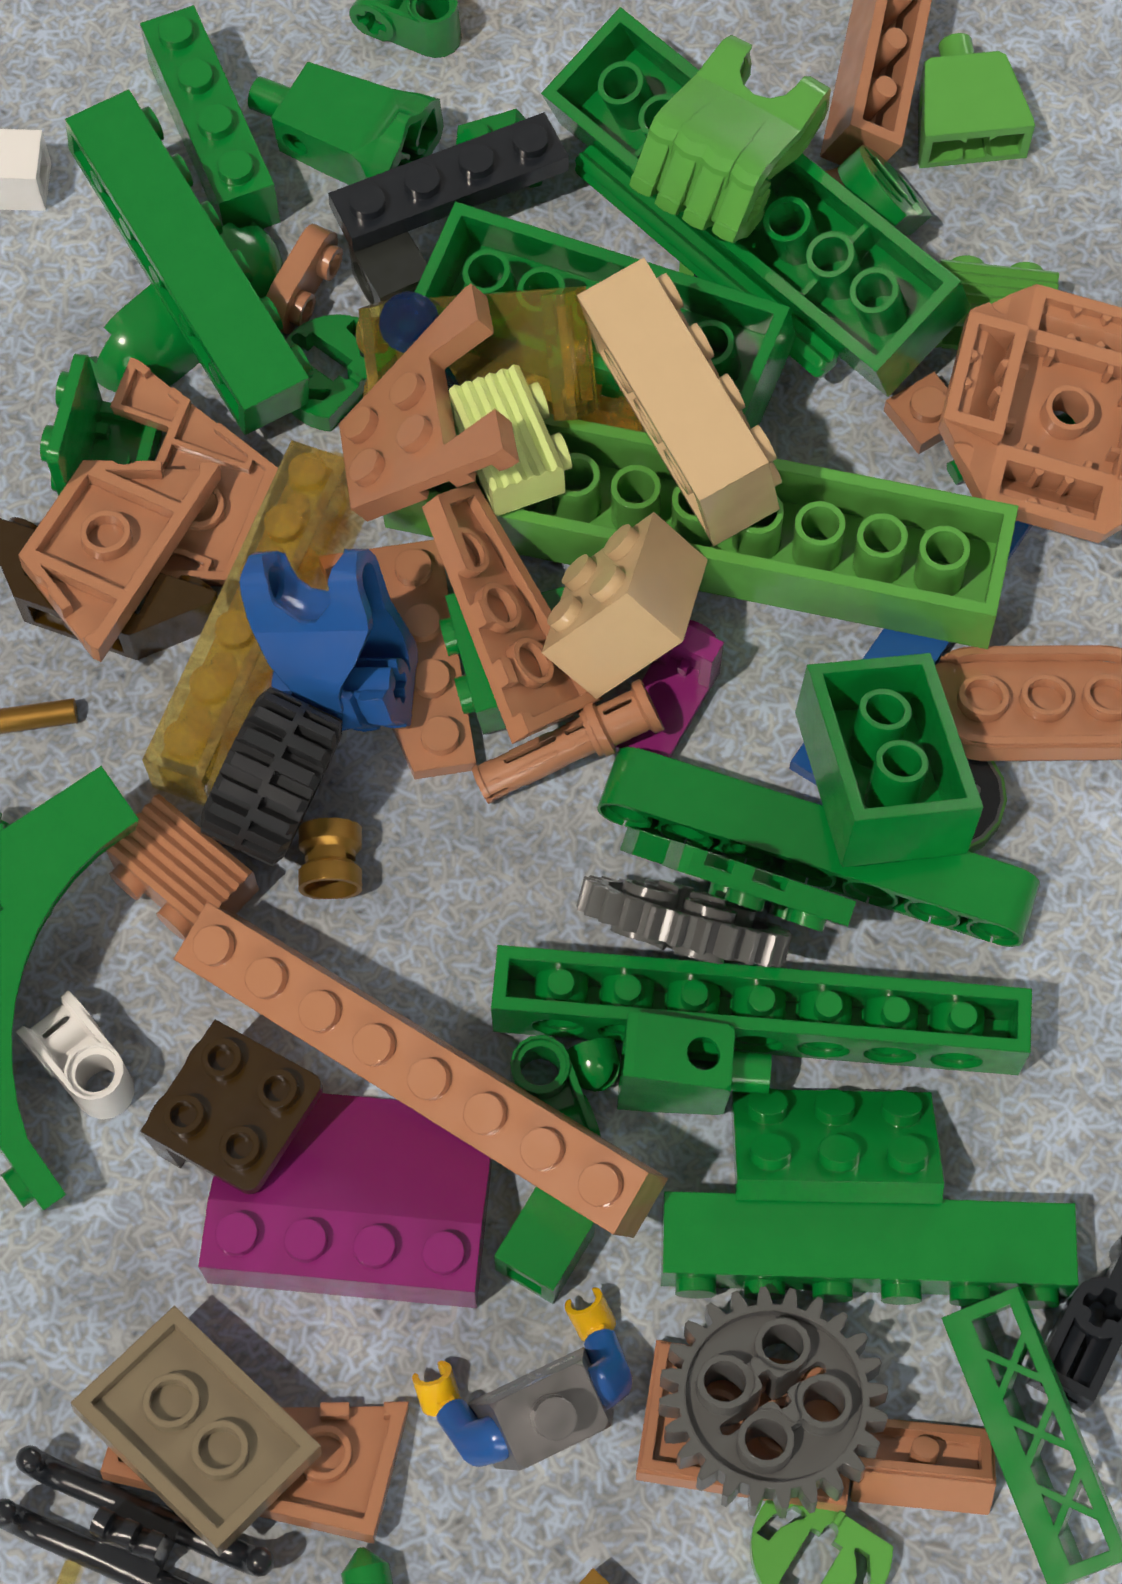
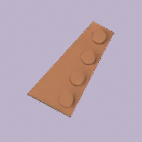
M320 1402V1407H281L321 1445L322 1455L259 1517L374 1544L407 1420L409 1402H384V1406L350 1407L349 1402ZM109 1447L107 1448L100 1470L103 1480L154 1492Z

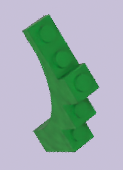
M102 765L0 831V1152L11 1166V1168L1 1174V1177L23 1208L35 1201L41 1211H44L63 1198L66 1193L28 1140L18 1107L12 1069V1028L15 1003L23 972L35 941L54 907L73 882L98 857L137 828L138 817Z

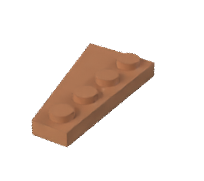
M473 482L438 494L422 506L512 744L578 714V711L582 710L590 702L596 704L602 700V697L594 698L541 653L550 630L547 619L551 609L477 483Z
M433 539L371 548L369 550L378 560L390 599L415 639L418 649L411 725L402 728H392L414 779H422L472 771L471 767L476 765V757L469 715L463 714L454 681L455 677L462 676L459 654L448 656L439 620L450 617L445 598L446 595H449L445 569L436 543ZM343 553L318 556L319 565L327 583L331 569Z

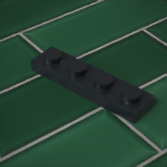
M543 112L329 192V206L351 250L356 252L448 217L455 201L474 207L569 171V155L547 115Z

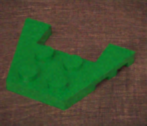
M629 826L620 848L621 851L710 881L711 885L708 893L723 898L726 901L762 912L766 900L771 901L768 914L823 932L827 920L848 927L856 904L854 900Z

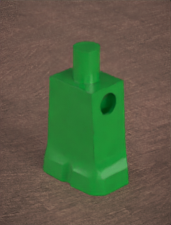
M311 62L306 63L291 87L259 76L253 82L248 94L249 109L271 117L280 152L347 185L431 155L440 142L444 128L439 98L392 89Z

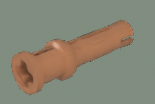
M638 679L632 682L630 691L598 706L592 702L586 704L582 710L578 711L580 717L566 723V725L540 735L494 759L471 767L476 783L487 803L495 802V800L508 795L518 788L527 786L596 752L599 757L603 755L608 757L615 754L617 745L646 731L651 730L657 734L665 730L642 680Z

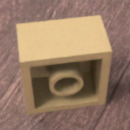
M655 512L633 527L629 524L621 526L609 538L603 549L592 557H589L587 554L578 557L564 573L562 584L565 585L560 602L553 608L547 619L550 630L541 653L594 698L598 699L683 642L708 559Z

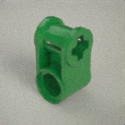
M356 0L349 11L352 23L362 33L381 41H390L427 57H446L456 51L462 40L457 0Z
M544 1035L530 1036L520 1042L513 1051L510 1061L511 1082L601 1137L591 1105L587 1097L582 1093L569 1054L563 1044L553 1037ZM543 1059L552 1063L559 1074L549 1084L535 1085L527 1081L521 1071L532 1060Z

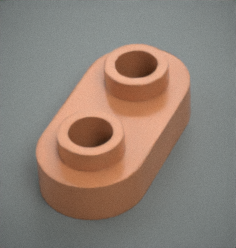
M313 223L307 226L271 284L266 296L273 302L283 324V329L280 332L290 334L296 325L301 326L309 321L315 308V293L323 279L331 281L337 274L342 262L343 249L338 247V236L335 232Z

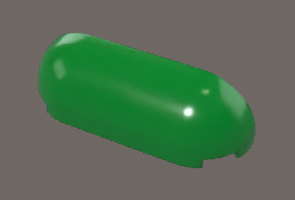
M252 221L250 226L240 229L232 222L222 226L223 233L220 236L229 250L238 248L243 254L253 277V281L250 284L258 297L263 298L267 295L271 284L283 266L280 251L271 236L256 222ZM152 284L122 307L107 322L104 329L111 336L105 343L99 357H89L97 383L113 392L117 391L130 358L141 361L168 386L176 383L200 363Z

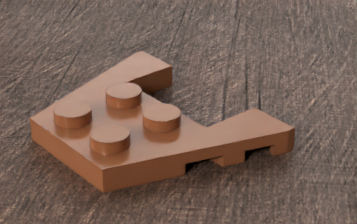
M472 283L456 296L339 423L350 508L367 522L428 499L429 491L427 489L449 481L458 488L475 481L477 474L475 471L493 465L496 469L502 471L519 462L512 422L496 409L456 436L445 369L494 334L487 296Z
M130 358L110 405L114 414L167 433L155 460L162 461L163 469L199 470L200 461H212L220 465L222 477L161 570V573L175 578H179L181 575H190L203 580L210 586L237 587L241 572L248 556L251 554L282 477L280 470L221 423H216L191 403L190 399L176 388H171L155 376L150 368L141 361Z

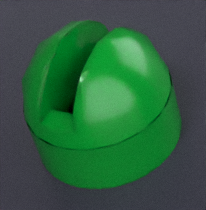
M592 1039L576 1044L566 1050L581 1088L594 1092L604 1091L616 1082L620 1073V1057L614 1039Z

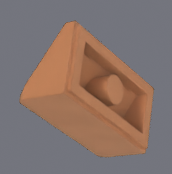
M887 1419L883 1432L870 1433L880 1442L879 1450L875 1459L858 1456L865 1466V1471L860 1482L851 1480L850 1499L852 1502L988 1515L990 1513L996 1488L995 1452L985 1428Z

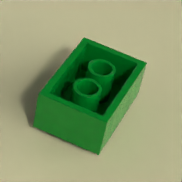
M931 653L807 664L795 715L841 867L967 854L984 807Z

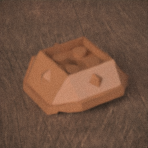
M1035 284L1014 292L992 304L988 302L970 309L964 322L938 430L972 497L1018 505L1016 521L1098 544L1122 530V307ZM1053 411L1067 413L1072 417L1075 424L1063 423L1055 416Z

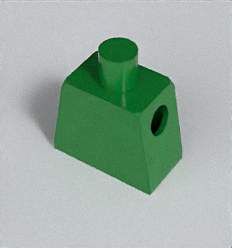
M628 1010L621 1050L617 1109L656 1113L724 1114L731 1091L757 1094L769 1093L772 1056L771 1054L734 1051L735 1027L730 1024ZM695 1066L702 1067L706 1070L698 1069Z

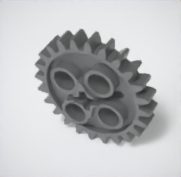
M584 876L576 905L577 910L584 912L585 916L596 918L598 922L611 925L610 930L619 935L649 943L661 950L670 948L675 951L674 954L716 964H723L724 960H731L749 965L756 963L765 967H770V965L781 967V965L785 964L793 936L789 930L782 929L780 925L766 922V919L756 917L757 911L726 901L706 891L702 893L694 892L693 887L660 879H646L645 882L620 878L616 880L606 876Z
M766 1286L760 1287L757 1304L748 1307L744 1298L738 1291L732 1292L730 1313L725 1315L717 1306L710 1302L706 1305L705 1311L707 1328L688 1320L684 1326V1337L690 1346L671 1343L669 1347L668 1360L677 1368L661 1370L660 1387L673 1394L659 1398L658 1413L660 1416L675 1418V1420L665 1426L664 1441L670 1444L686 1442L677 1454L676 1465L679 1469H684L699 1463L701 1468L697 1476L696 1488L702 1491L711 1486L715 1481L723 1484L721 1505L724 1507L732 1503L738 1493L748 1495L750 1516L755 1517L763 1499H773L779 1518H786L790 1498L798 1497L803 1507L810 1514L816 1510L818 1489L821 1488L829 1497L838 1501L841 1499L844 1490L839 1474L844 1475L850 1480L860 1482L864 1475L865 1466L858 1456L876 1458L880 1442L870 1433L883 1432L888 1415L873 1407L885 1403L888 1386L869 1381L879 1375L882 1362L880 1358L859 1359V1356L866 1347L867 1335L861 1333L845 1338L843 1332L848 1315L842 1312L830 1321H825L821 1318L823 1299L817 1297L805 1311L797 1308L795 1289L789 1288L782 1305L772 1303L770 1293ZM773 1344H784L791 1347L799 1358L789 1364H778L771 1361L763 1350ZM819 1366L824 1369V1374L814 1375L801 1382L804 1374L812 1368ZM727 1380L734 1383L742 1394L730 1402L719 1401L707 1393L706 1387L714 1381ZM766 1393L769 1398L775 1400L787 1393L784 1408L780 1409L774 1401L767 1402L759 1407L761 1394ZM813 1400H825L837 1408L840 1416L829 1422L818 1421L806 1412L804 1406ZM745 1419L740 1429L730 1435L721 1433V1427H729ZM756 1437H768L780 1445L783 1453L772 1460H762L754 1457L748 1451L746 1444Z

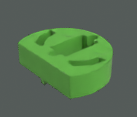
M766 1500L761 1507L752 1527L749 1546L751 1565L758 1584H781L780 1580L809 1532L811 1531L819 1537L826 1528H831L835 1531V1539L831 1545L840 1550L820 1584H854L857 1578L854 1551L867 1559L868 1584H885L891 1569L893 1546L846 1516L841 1510L835 1512L816 1508L815 1512L809 1514L803 1506L789 1504L788 1511L794 1510L803 1519L782 1526L768 1541L759 1535L758 1532L770 1519L778 1516L774 1502L771 1500Z

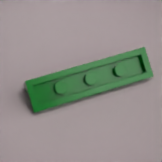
M1016 1286L942 1317L941 1319L1046 1583L1074 1584L1089 1578L1091 1574L1122 1563V1531L1022 1287ZM1008 1308L1012 1309L1021 1331L1011 1360L999 1354L985 1319ZM1027 1350L1037 1371L1022 1365ZM1018 1373L1042 1383L1048 1397L1047 1405L1038 1426L1026 1421L1014 1391L1013 1385ZM1054 1417H1056L1064 1438L1049 1432ZM1045 1440L1070 1451L1076 1466L1066 1495L1054 1490L1041 1458L1040 1452ZM1082 1485L1085 1488L1091 1506L1077 1500ZM1073 1509L1098 1520L1109 1551L1082 1560L1068 1525Z

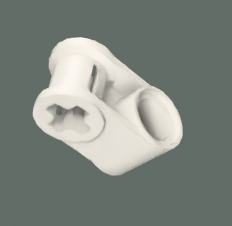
M66 991L60 996L61 1005L33 1027L27 1028L22 1026L15 1033L49 1076L55 1077L84 1112L98 1119L114 1118L123 1113L131 1104L135 1093L134 1081L119 1053L105 1038L104 1033L91 1015L70 991ZM102 1071L115 1073L112 1082L107 1088L98 1092L85 1091L87 1082L93 1075Z

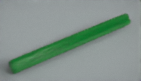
M589 145L584 152L578 154L575 159L576 174L698 278L783 304L680 216L670 214L659 208L655 204V195L648 197L632 189L629 186L632 176L597 146ZM791 311L796 339L789 356L814 377L822 378L836 366L839 351Z

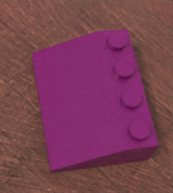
M322 1093L258 1192L245 1194L213 1176L207 1202L198 1267L207 1283L477 1308L492 1159L399 1100Z

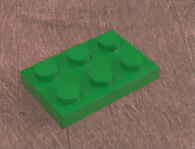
M769 1088L768 1094L732 1091L731 1115L736 1200L942 1204L944 1177L931 1092H908L903 1090L842 1091L838 1089L781 1090Z

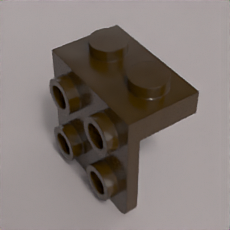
M214 1019L202 1039L190 1051L184 1066L164 1096L152 1108L148 1120L140 1132L158 1156L181 1169L187 1160L245 1194H254L262 1188L321 1097L323 1085L316 1074Z

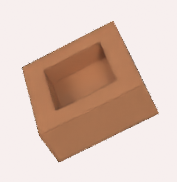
M935 372L885 401L884 412L918 455L943 440L938 427L948 388Z

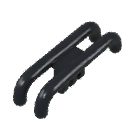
M33 1445L24 1446L18 1451L15 1459L18 1469L50 1488L98 1508L89 1529V1533L97 1540L41 1516L10 1499H0L1 1529L121 1584H194L163 1570L175 1543L233 1569L256 1577L267 1575L274 1566V1556L266 1547H257L238 1538L218 1556L172 1509L63 1462Z

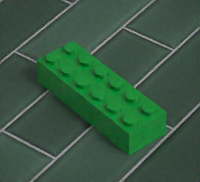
M455 201L408 306L421 333L433 323L466 286L472 283L487 296L494 334L469 352L509 365H519L521 369L629 404L595 347L577 295L640 259ZM647 262L656 278L664 273H667L684 304V307L680 310L688 325L691 326L697 323L713 350L714 357L711 358V361L719 377L727 373L741 394L745 403V408L742 409V412L750 428L760 425L796 339L790 307Z

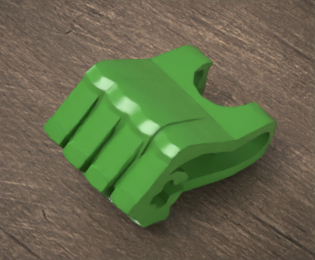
M733 35L721 41L697 74L656 114L629 184L632 189L642 195L653 197L657 194L655 204L663 211L673 215H678L684 211L682 219L690 226L700 230H706L708 227L713 226L712 232L715 235L731 243H735L742 238H748L764 217L763 209L771 192L768 189L771 182L767 181L766 178L768 177L770 180L795 161L808 147L826 117L831 94L830 87L811 76H804L792 90L783 96L766 98L753 94L745 86L751 75L750 50L752 49V44Z

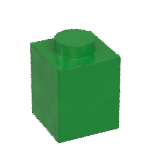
M535 1187L494 1255L495 1270L554 1304L594 1237L595 1223L543 1190Z

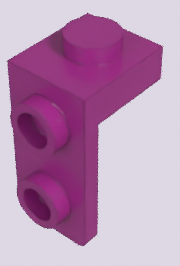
M689 620L683 642L653 661L642 679L665 730L657 734L651 730L646 731L617 745L616 752L620 748L635 747L669 758L672 757L720 674L724 642L717 639L716 635L708 627L699 622Z

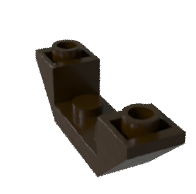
M12 517L9 521L0 518V567L24 622L78 640L21 566L18 555L38 526L18 517ZM160 572L139 614L136 611L133 613L109 651L134 660H140L218 628L223 615L217 592L199 578L190 575H181L179 578H175Z

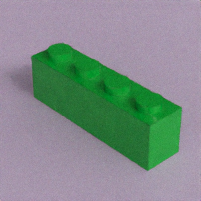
M192 5L141 22L140 27L150 68L208 201L215 209L221 225L224 226L232 222L240 229L250 226L252 221H254L264 229L281 223L274 182L195 6Z

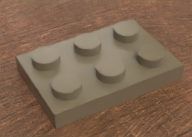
M175 1305L70 1402L73 1412L218 1556L322 1455L321 1445Z

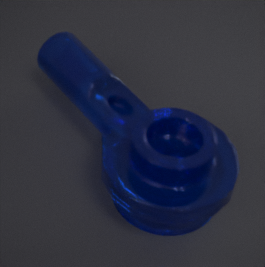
M405 291L394 295L385 303L380 313L379 328L383 339L390 347L405 353L439 314L436 306L428 297L418 292ZM448 366L445 369V375L449 392V389L453 385L460 386V384L454 376L452 370Z

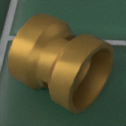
M318 818L301 824L299 826V850L305 854L306 863L298 869V891L303 896L312 899H348L362 892V868L355 861L356 854L362 850V826L357 822L343 818Z

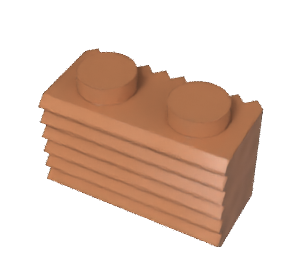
M160 794L153 796L151 802L146 804L140 813L136 814L139 819L136 830L106 851L114 867L109 873L114 882L135 900H138L143 894L151 898L161 907L156 913L157 917L182 940H185L206 902L237 914L259 890L253 871L213 838L202 834L200 827Z

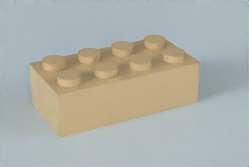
M642 258L578 294L579 303L598 353L713 546L778 511L780 507L775 487L782 483V479L773 463L777 459L775 451L759 425L750 428L742 412V409L745 408V403L731 377L727 373L719 377L711 361V358L714 357L713 350L697 323L691 326L688 325L680 310L684 307L682 299L667 273L656 278L646 259Z

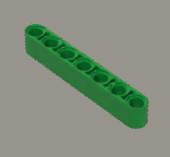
M624 747L617 751L597 806L599 814L610 822L623 826L624 820H626L625 827H633L680 843H684L686 839L685 844L741 863H744L745 859H747V865L802 883H805L806 878H808V885L865 903L869 897L868 904L928 922L929 917H931V924L988 942H990L992 936V943L1005 947L1020 946L1023 943L1040 886L1038 878L1025 869L969 851L967 854L841 867L822 805L635 747Z

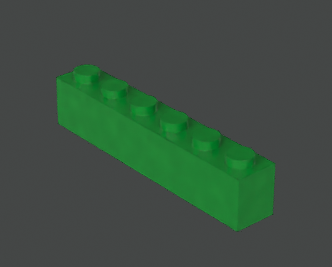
M128 89L66 118L65 124L69 151L244 435L307 405L309 379L313 377V371L305 353L297 344L292 347L288 345L280 332L283 329V324L275 305L267 296L263 298L258 297L250 284L253 281V277L245 257L238 248L228 249L220 236L223 233V228L215 209L207 200L202 203L199 202L190 188L193 187V179L185 161L178 153L170 156L162 143L164 133L153 110L149 106L141 109Z
M664 1191L662 1203L661 1286L675 1287V1295L683 1298H712L716 1296V1288L744 1289L745 1298L757 1300L760 1287L766 1286L772 1301L783 1299L785 1297V1290L792 1288L795 1290L812 1291L813 1300L820 1297L826 1303L849 1302L854 1299L853 1292L881 1293V1302L893 1305L917 1304L922 1302V1294L949 1295V1303L951 1305L968 1307L1018 1286L1022 1287L1030 1309H1049L1058 1307L1060 1305L1059 1298H1068L1079 1285L1075 1203L942 1200V1204L736 1200V1193Z

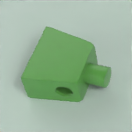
M955 33L943 38L938 45L940 57H931L924 61L919 85V168L1027 158L1035 122L1007 55L1000 51L975 53L972 38L965 33Z

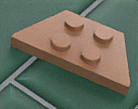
M83 460L18 556L23 570L93 659L100 662L103 661L222 477L219 464L212 461H200L199 470L163 469L162 461H136L123 465L114 461Z

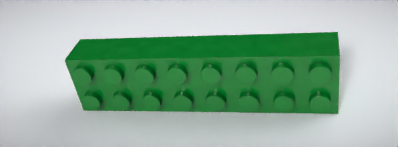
M619 7L541 92V95L564 128L587 147L589 145L597 146L632 176L654 117L699 70L623 8ZM803 153L770 180L766 177V180L771 182L768 188L771 192L763 209L764 217L748 238H742L735 243H731L715 235L712 232L713 226L708 227L706 230L693 227L779 301L789 306L792 312L839 351L838 356L887 397L897 389L971 309L960 279ZM684 211L680 212L678 216L682 218Z

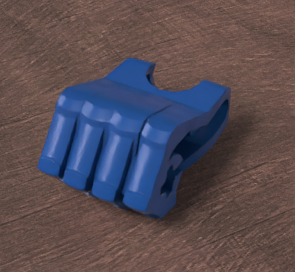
M344 549L342 556L331 569L328 578L329 591L312 588L300 580L291 567L285 553L267 551L255 552L248 556L240 576V592L252 632L269 666L273 670L271 686L341 719L342 731L353 729L367 732L379 730L381 726L388 728L410 726L418 649L415 639L390 599L376 556L369 549Z

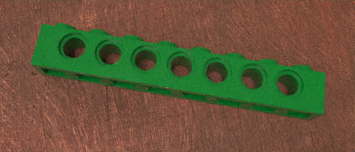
M497 945L491 1003L493 1032L584 1040L612 1038L615 1042L622 1043L628 1010L730 1024L735 1027L734 1051L777 1056L1018 1076L1031 1053V988Z

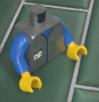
M592 1288L596 1299L585 1309L576 1310L571 1299L565 1302V1311L579 1338L585 1342V1347L468 1403L460 1397L452 1367L448 1362H437L441 1375L437 1380L425 1382L419 1379L417 1373L412 1375V1381L422 1412L427 1416H437L439 1425L463 1460L468 1464L476 1467L493 1464L495 1469L520 1471L604 1431L612 1425L613 1407L629 1395L632 1388V1375L618 1337L613 1331L616 1326V1319L599 1288Z

